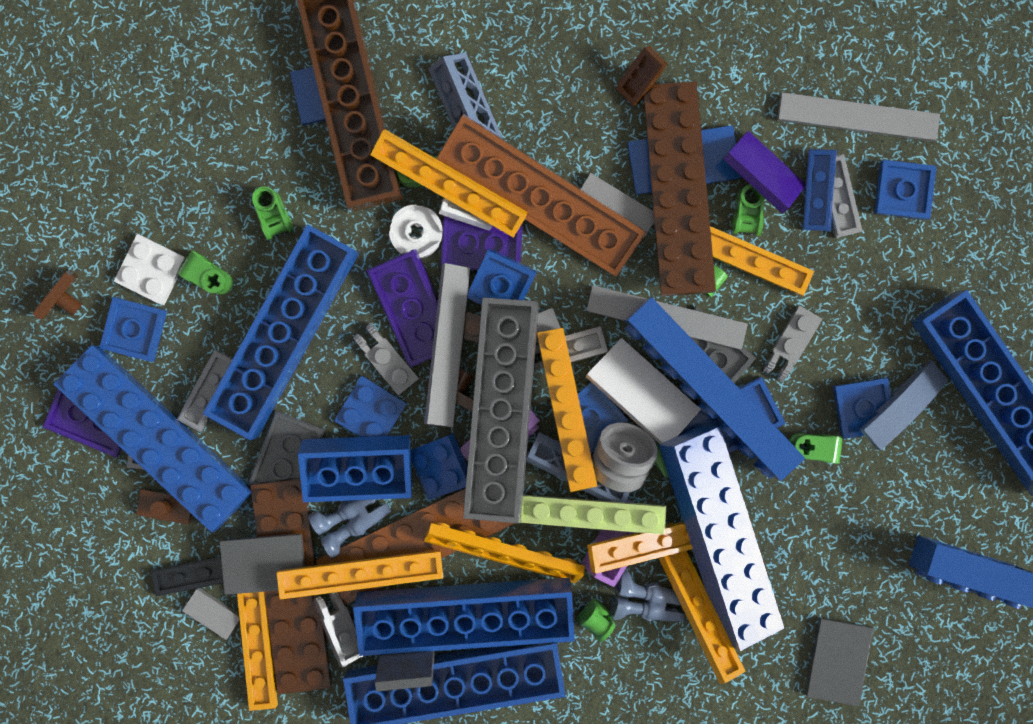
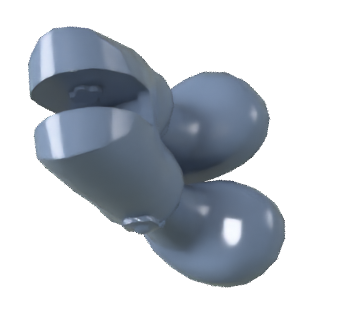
M377 499L343 501L339 505L338 511L326 515L312 512L308 515V519L318 535H322L342 521L349 520L344 527L321 538L325 551L330 558H334L339 555L340 546L344 540L351 535H364L368 528L375 525L391 512L387 503L381 507L374 508V511L368 513L365 506L372 505Z
M624 570L615 585L618 596H613L611 601L610 613L612 619L619 620L626 615L640 614L641 618L648 622L653 620L685 621L686 614L684 610L666 606L667 603L681 605L674 589L662 587L658 583H650L646 587L640 586L633 582L630 573ZM623 597L643 598L647 602H632Z

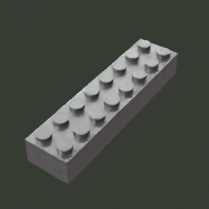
M497 298L482 299L464 519L509 523L521 522L539 311L537 301Z

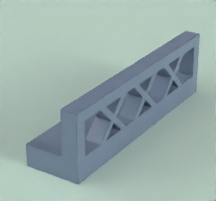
M467 53L443 56L428 68L454 129L464 114L502 138ZM454 63H461L464 75L457 71ZM466 86L473 91L474 99L467 95ZM476 111L483 115L484 124L478 120Z
M539 432L528 451L529 454L526 461L568 482L560 443ZM597 479V487L584 489V491L603 501L626 502L630 493L609 489L598 482Z

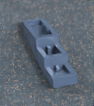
M929 360L891 393L893 397L875 411L877 415L860 429L876 450L881 451L925 409L947 383L948 379L935 363Z

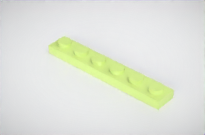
M523 495L520 523L664 535L666 506Z

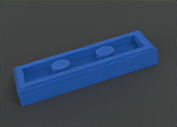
M809 149L803 230L831 231L837 150Z

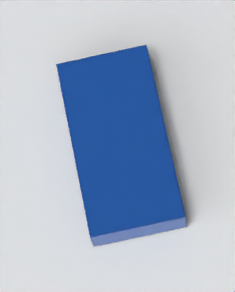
M313 67L290 72L301 124L305 126L326 121Z

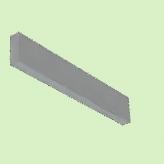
M789 93L780 94L777 121L930 142L937 140L940 114Z
M447 263L442 265L424 424L453 427L470 268Z
M593 285L586 312L624 321L647 298ZM656 301L691 338L742 350L748 326L747 323Z

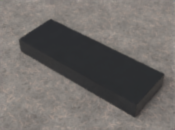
M221 556L151 570L156 597L224 583Z

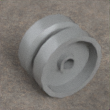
M629 423L608 425L601 432L591 457L597 481L617 492H632L640 489L657 458L658 449L654 439L640 427Z

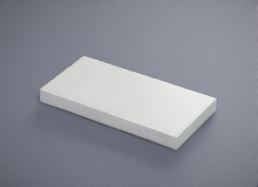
M622 338L586 375L587 379L659 444L677 437L701 410Z

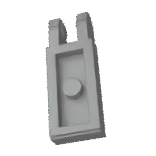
M797 306L773 346L772 354L764 365L763 371L770 373L780 356L786 362L780 369L777 379L783 382L791 372L793 365H796L821 323L822 318L802 306Z
M369 323L366 328L368 333L377 340L378 344L371 349L366 340L358 333L353 338L366 353L365 356L397 395H400L420 378L387 338H383L377 329Z
M601 327L565 336L571 363L608 353ZM539 345L535 347V355L541 354ZM542 361L534 364L535 370L544 369Z
M334 592L328 594L336 609L331 613L328 612L325 601L320 596L314 598V603L321 616V623L337 662L343 668L362 656H359L356 629L349 611L344 606L339 593Z

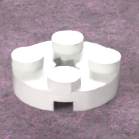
M408 205L394 215L390 225L389 236L393 246L401 254L416 249L419 257L425 258L434 253L442 241L443 227L439 217L431 209L424 206ZM415 225L417 228L422 226V237L419 239L415 236L411 238L409 235L412 232L411 226Z

